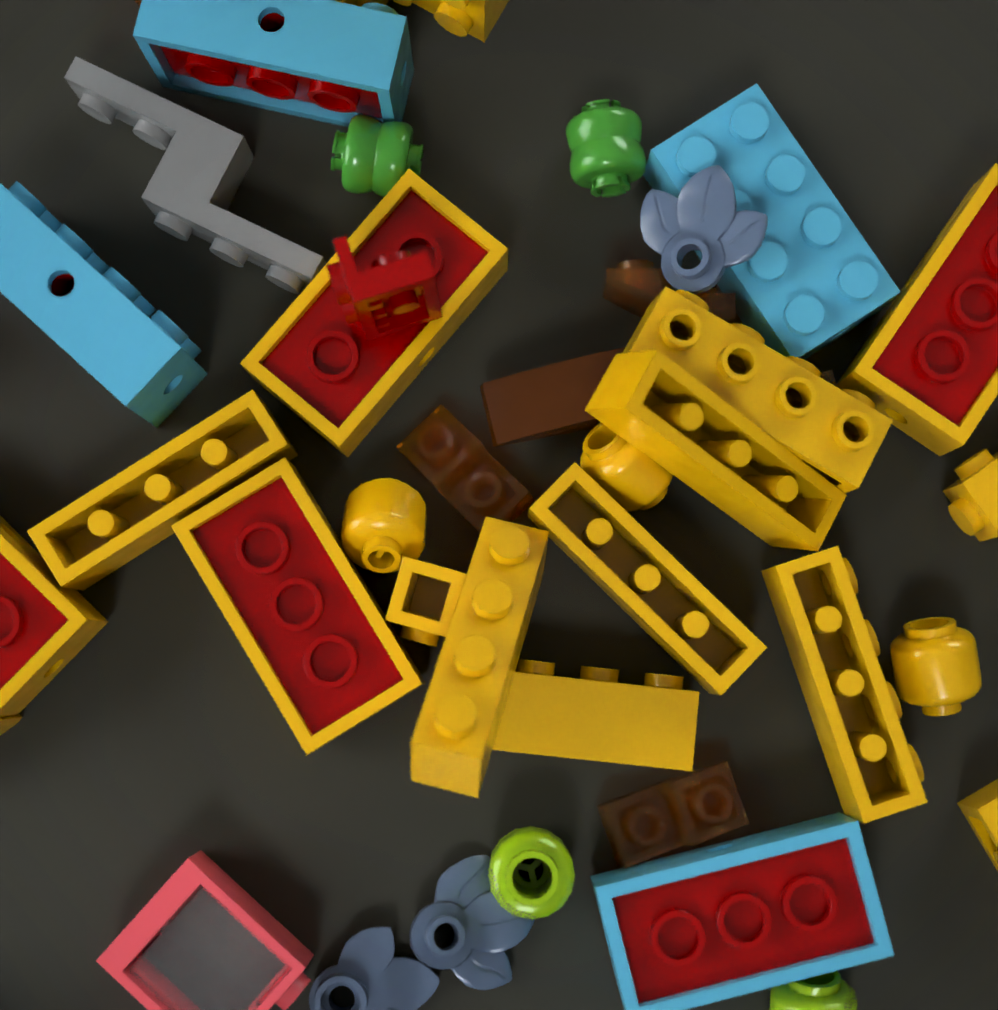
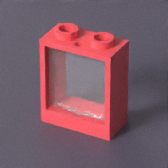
M200 850L186 859L100 955L96 962L147 1010H270L274 1004L282 1010H287L311 981L303 971L310 963L314 954L210 857Z

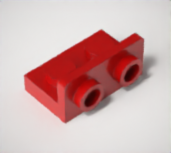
M346 235L332 240L339 261L326 265L335 295L347 324L350 325L360 321L367 341L442 318L436 279L427 251L411 255L409 251L391 252L374 260L370 269L358 272Z

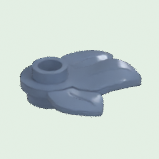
M719 165L710 166L693 175L682 187L678 198L661 190H650L643 201L640 212V228L643 240L651 249L661 255V271L665 280L675 290H685L693 294H700L714 287L722 278L725 268L749 261L762 246L768 224V217L764 213L736 210L734 186L728 174ZM693 250L702 252V260L697 267L689 270L682 268L683 257L688 252Z
M473 855L464 858L444 871L437 882L434 902L425 906L417 913L411 924L409 934L411 948L418 960L433 969H451L465 986L479 990L495 989L512 981V969L504 951L520 943L528 935L535 919L530 920L516 917L500 906L491 892L488 876L490 857L488 855ZM448 923L454 930V939L448 947L440 949L434 942V932L439 925Z
M371 927L353 935L345 943L338 964L326 968L317 976L310 990L309 1006L310 1010H417L433 995L439 986L440 979L430 967L423 964L420 960L407 956H394L395 941L391 927ZM338 986L348 987L354 993L355 1002L349 1007H339L332 1001L331 991Z

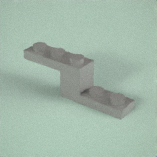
M75 56L64 79L80 99L77 104L79 108L106 124H112L114 118L134 127L132 131L137 137L158 149L166 150L141 197L156 216L153 223L161 230L180 240L188 241L190 235L193 234L212 243L209 250L232 265L243 268L246 261H249L268 270L265 277L275 285L291 293L299 294L302 287L306 288L326 265L323 256L227 211L254 159L245 137Z

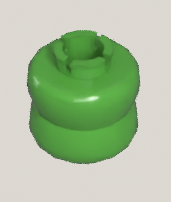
M601 99L589 102L581 108L582 113L574 116L566 126V139L571 151V179L578 186L590 189L591 195L595 197L601 196V189L602 197L622 195L631 189L630 183L637 181L646 170V157L640 144L642 137L641 118L633 110L621 107V103L618 100L610 102V99Z
M357 115L351 118L347 133L341 132V130H337L335 133L332 153L335 156L331 157V170H342V187L346 191L358 194L373 192L384 198L409 168L420 177L424 144H413V128L406 122L389 121L382 123L367 115Z

